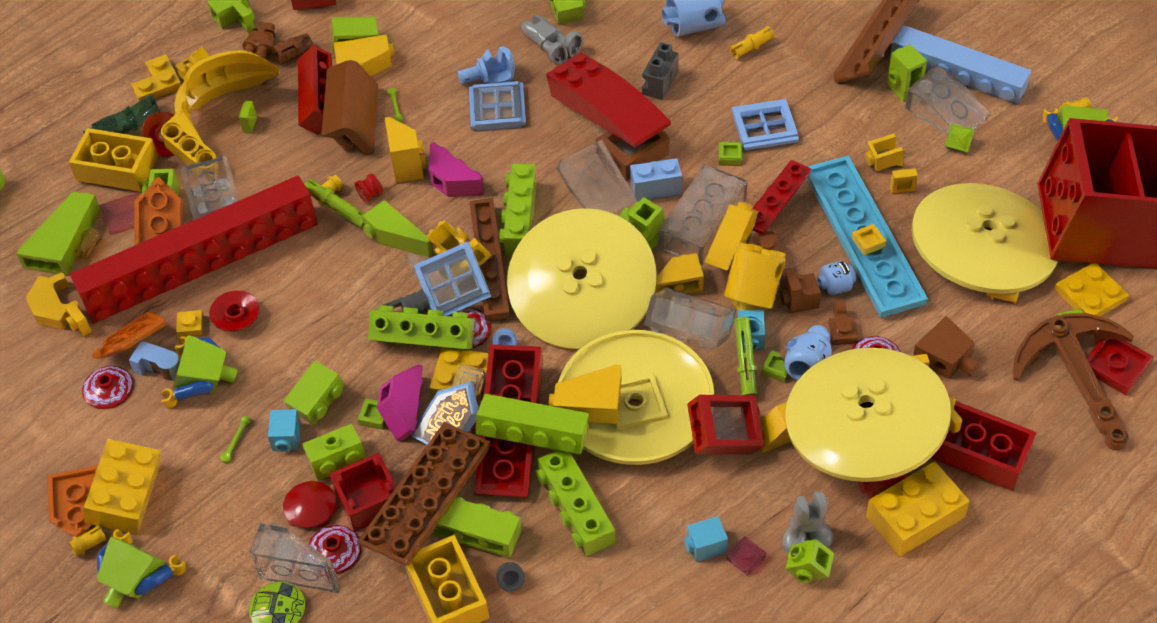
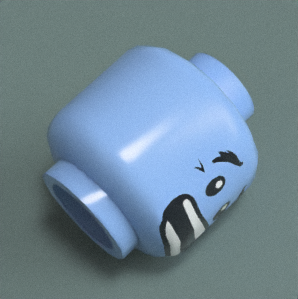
M838 261L821 267L820 276H817V283L820 290H825L829 296H835L851 291L853 284L856 283V275L851 265H847L844 261Z

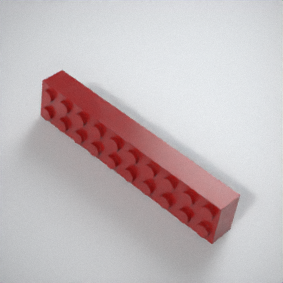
M299 175L72 272L70 277L92 324L318 225L311 195Z

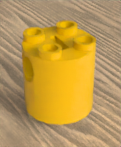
M739 242V245L736 247L724 296L731 301L737 310L765 311L773 308L786 261V253L763 249L762 246L751 243Z

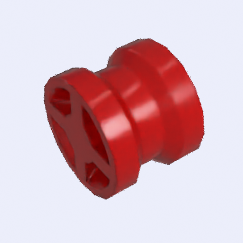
M372 173L367 175L365 180H358L354 184L358 195L365 203L370 202L373 196L383 194L382 185Z

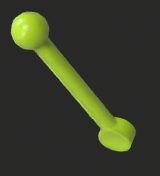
M389 88L387 92L388 96L392 99L395 112L394 119L401 122L403 116L399 113L395 97L397 91L395 88Z
M243 416L241 418V425L230 446L220 456L223 463H229L232 460L231 453L245 427L251 423L250 417Z

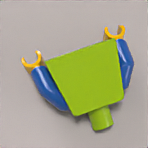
M1062 105L1059 113L1057 108H1054L1052 113L1047 112L1046 109L1043 111V122L1048 124L1056 141L1059 140L1069 118L1117 122L1118 117L1115 116L1114 119L1108 118V110L1068 105Z
M188 335L186 338L182 336L178 340L180 346L176 345L174 347L178 355L181 356L173 384L175 390L172 392L169 388L163 389L161 394L166 399L161 400V403L166 408H173L180 400L213 393L219 380L234 383L238 369L223 365L226 351L221 349L209 337L196 338Z
M116 529L113 532V537L111 536L109 542L97 553V580L110 587L103 602L118 608L124 595L139 599L142 595L147 594L172 577V575L179 576L184 574L186 562L183 561L181 564L176 565L179 562V556L172 555L169 558V565H164L166 561L132 545L133 540L130 532L123 536L122 531Z

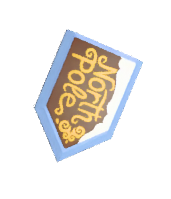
M470 381L439 390L420 418L416 431L410 436L427 445L443 422L471 433L476 424V414L479 409L474 382Z

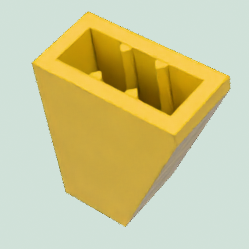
M387 34L334 43L336 64L347 60L356 61L370 76L392 66L391 57L395 56L393 43H388Z
M738 201V204H729L707 254L705 263L727 271L731 270L736 247L739 245V242L749 243L759 212L752 209L753 205L743 201Z
M613 365L556 383L555 393L549 396V406L589 413V422L618 424L622 384L621 365Z

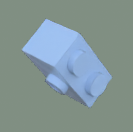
M677 158L630 165L631 188L635 202L640 201L643 197L651 200L682 195V174Z

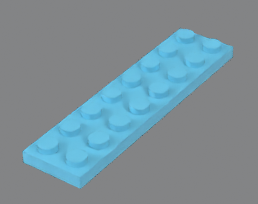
M849 155L808 166L811 168V174L808 176L807 181L879 317L883 318L927 305L928 298ZM874 224L886 239V247L864 256L851 239L852 232Z

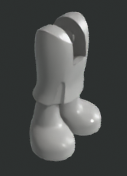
M537 14L532 17L533 23L525 21L520 26L524 35L536 42L543 51H546L549 60L557 65L565 63L568 55L571 58L577 55L584 43V37L579 32L571 31L565 36L562 34V30L555 28L544 17Z
M814 492L812 494V502L807 503L804 496L797 497L794 503V514L790 519V526L785 530L782 538V546L786 553L789 554L791 545L807 541L806 535L808 540L817 539L827 548L832 545L834 535L830 526L825 523L828 502L822 492Z

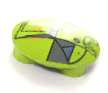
M287 582L270 583L259 589L253 596L249 606V615L253 623H298L305 611V599L302 592L293 584Z

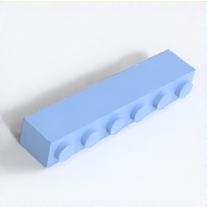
M905 25L898 32L891 46L892 53L898 48L911 44L927 60V72L1016 104L1019 103L1028 87L1032 71Z

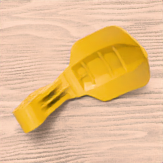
M242 50L226 51L198 61L188 69L184 82L176 94L175 115L161 128L165 147L204 178L214 177L219 170L216 155L201 140L190 118V111L198 110L210 100L226 93L261 85L265 81L280 75L279 67L252 52Z

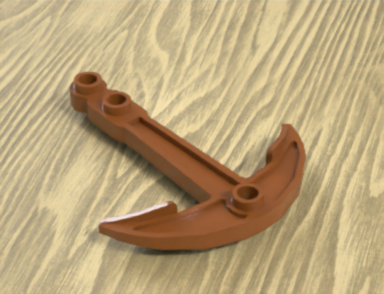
M1088 313L1062 314L1043 321L1026 335L1017 349L1013 367L1014 380L1019 381L1023 372L1038 359L1040 352L1049 347H1054L1089 406L1088 411L1099 432L1105 435L1106 445L1113 450L1123 449L1128 441V433L1124 428L1120 427L1121 420L1110 399L1105 397L1077 338L1094 334V339L1096 340L1116 339L1131 342L1134 336L1118 323L1108 318ZM1055 325H1061L1064 328L1058 329ZM1101 411H1107L1110 415L1104 416L1101 414ZM1113 434H1120L1122 438H1115Z

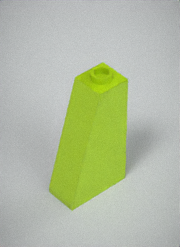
M72 192L17 251L16 254L23 269L53 274L64 273L65 276L69 275L101 211L95 195Z

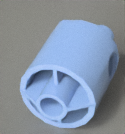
M666 0V6L662 8V19L666 26L670 25L676 37L719 28L726 24L721 8L724 5V0Z

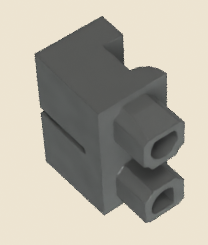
M660 42L642 73V77L646 80L642 86L643 95L663 100L667 94L670 85L679 72V53L672 51V45Z

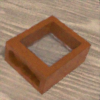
M608 131L596 138V155L625 181H628L630 179V165L661 160L669 154L670 139L664 131H661L634 148Z

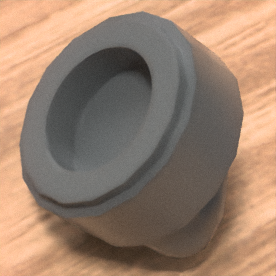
M514 562L502 564L496 572L498 585L505 591L512 592L518 590L524 583L525 576L523 570Z

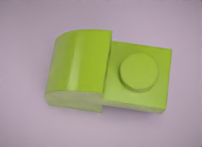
M249 0L207 1L211 17L222 29L236 21L247 33L251 32L255 27L253 22L255 16L250 8Z

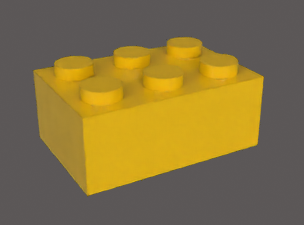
M87 128L68 163L76 181L141 192L143 181L148 179L150 169H153L158 159V154L151 138Z
M107 439L84 505V523L114 530L120 529L123 532L138 535L160 468L161 450Z
M934 461L869 499L866 517L897 555L901 557L964 519L970 501Z
M455 535L421 548L410 565L405 566L429 623H480L490 618L487 602Z

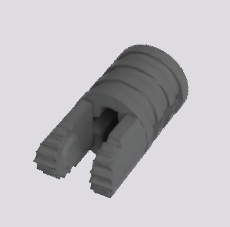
M423 289L411 295H406V297H400L383 304L394 306V309L401 306L402 310L403 307L419 308L418 313L430 309Z

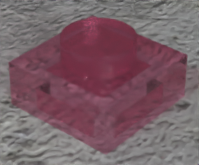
M744 536L727 553L726 559L748 576L766 558V552Z

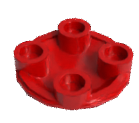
M302 482L294 486L286 494L283 502V513L288 523L293 527H324L329 524L330 517L334 513L336 496L331 487L323 482Z

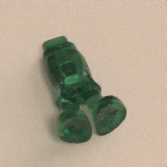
M150 94L131 107L127 106L118 113L91 124L92 128L90 129L129 134L139 130V127L143 126L144 121L150 115L160 112V109L153 94Z

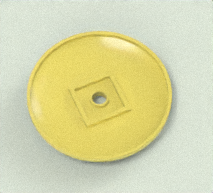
M979 183L954 184L929 194L921 201L915 211L912 221V237L918 252L936 272L963 287L995 294L1022 292L1044 282L1053 273L1058 263V260L1050 259L1042 210L1026 198L1009 190ZM984 227H989V228H991L992 230H991V231H990V230H987V229H985Z
M585 208L557 213L533 227L515 249L507 276L509 299L522 325L544 343L573 351H578L587 343L601 336L636 328L652 304L657 284L654 256L643 235L631 223L618 215L603 210ZM584 269L587 271L585 278L578 280L573 277L577 270Z
M625 330L601 336L579 349L567 362L558 383L613 365H621L622 367L618 424L588 422V434L583 446L584 450L594 456L614 463L626 465L651 464L669 459L686 450L693 444L687 403L699 394L714 395L712 378L702 359L681 341L654 331ZM632 399H639L642 401V404L632 406L628 402Z
M883 348L852 349L821 360L799 378L789 395L786 405L787 431L797 452L813 467L828 475L859 482H873L895 478L924 464L937 452L944 442L951 420L949 396L944 384L936 373L926 364L910 355ZM864 402L874 404L870 408H862L860 406Z

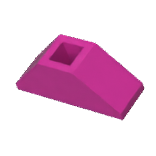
M435 142L430 144L429 173L432 186L447 197L479 196L484 193L483 177L478 171L470 169L461 159L451 155L445 147H440Z
M419 364L393 376L380 387L377 410L395 439L400 442L413 434L418 426L416 418L417 410L421 403L419 398L420 388L423 384V366Z

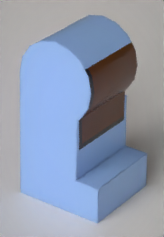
M144 341L139 343L129 359L135 374L143 376L146 371L159 374L165 380L170 381L175 380L180 363L179 357L175 352Z

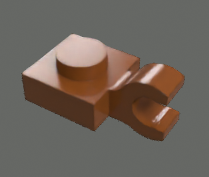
M845 299L834 300L835 307H833V313L835 318H829L828 322L832 345L857 343L858 333L855 317H847Z

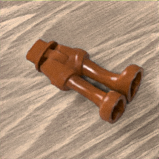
M260 22L257 27H254L243 42L244 51L252 52L264 59L267 55H270L272 53L271 47L275 46V25ZM268 80L258 86L265 85L268 82Z

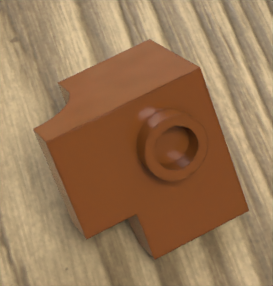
M791 268L783 269L780 279V295L783 305L787 304L790 314L819 308L821 291L814 273L799 275Z

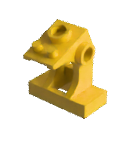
M445 220L440 221L435 229H431L426 236L436 246L434 251L437 255L466 243L469 238L461 227L456 229ZM476 238L469 242L479 266L492 256L488 249ZM466 258L449 265L454 278L471 271ZM445 268L439 269L438 271L441 276L448 281L449 278ZM465 279L456 282L457 286Z

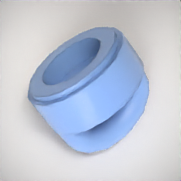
M509 328L497 330L492 339V344L517 345L518 343L517 335Z

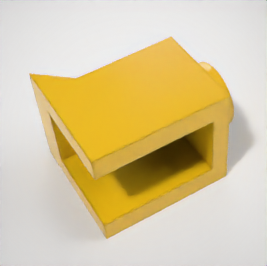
M894 133L867 142L868 152H865V159L868 166H874L876 172L895 165L903 167L902 147L896 148V136Z

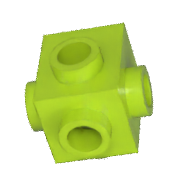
M817 539L791 545L785 569L802 583H811L812 581L829 578L834 553Z

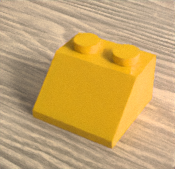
M385 117L396 183L424 179L422 169H427L425 155H420L424 153L422 139L417 140L416 130L391 117Z

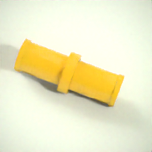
M766 26L754 34L746 35L744 40L730 46L732 56L735 55L734 58L739 59L750 51L758 50L759 46L775 38L772 29L770 30L769 26Z

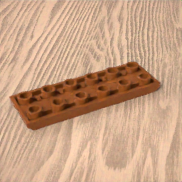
M882 0L835 70L834 81L836 83L849 82L854 78L866 77L872 74L878 61L884 57L887 47L893 43V38L902 29L904 21L911 15L913 7L920 0Z
M443 422L357 543L404 566L410 565L487 454L490 441Z

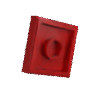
M1102 339L1086 358L1099 381L1127 395L1151 364L1154 356L1124 340Z

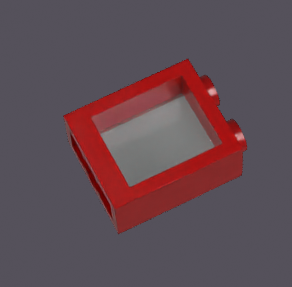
M699 394L687 403L695 454L751 455L764 447V433L761 430L760 410L756 403L755 395Z

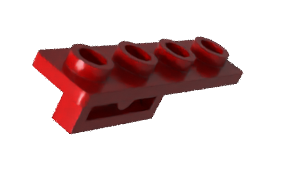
M794 160L789 161L774 182L768 186L763 196L753 206V210L759 211L753 231L761 235L767 231L811 174V168Z

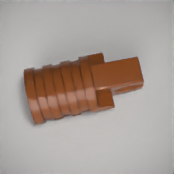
M308 33L291 37L271 47L276 62L282 65L300 56L313 45V42Z

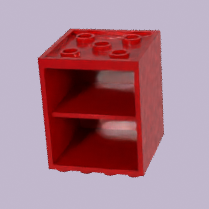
M1069 118L1037 182L1050 259L1157 269V126Z

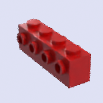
M313 44L298 59V126L318 135L322 131L327 68L332 67V54Z

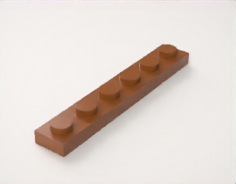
M493 198L469 201L474 238L487 248L492 255L479 266L491 294L490 298L483 300L485 321L510 318Z

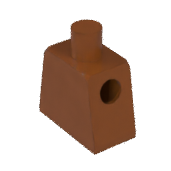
M946 316L914 348L913 356L927 354L930 361L929 368L946 378H951L959 369L972 376L980 365L971 358L975 345L974 341Z

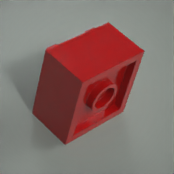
M380 453L329 474L334 491L354 532L369 526L396 489V485Z

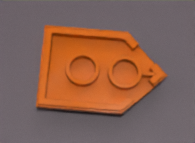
M157 177L151 183L152 185L134 201V246L183 225V200L160 177Z
M146 312L108 336L103 341L104 347L98 348L93 352V359H104L128 350L166 325L165 319L154 313Z
M98 465L47 475L49 521L71 536H76V538L84 534L91 526V524L84 523V505Z

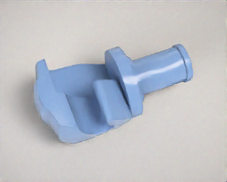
M502 46L499 47L497 54L493 58L489 49H487L482 57L477 58L476 66L457 71L460 84L463 85L478 79L483 81L484 84L512 81L515 72L513 54L508 48Z

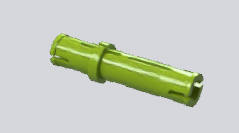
M311 178L306 181L304 185L310 195L319 201L321 206L331 208L363 229L362 215L365 214L364 212L338 197L332 189H326Z
M735 318L733 320L735 323L739 361L737 373L740 374L742 395H758L755 373L758 371V368L754 364L750 318ZM743 334H744V339H745L746 353H745V350H744Z

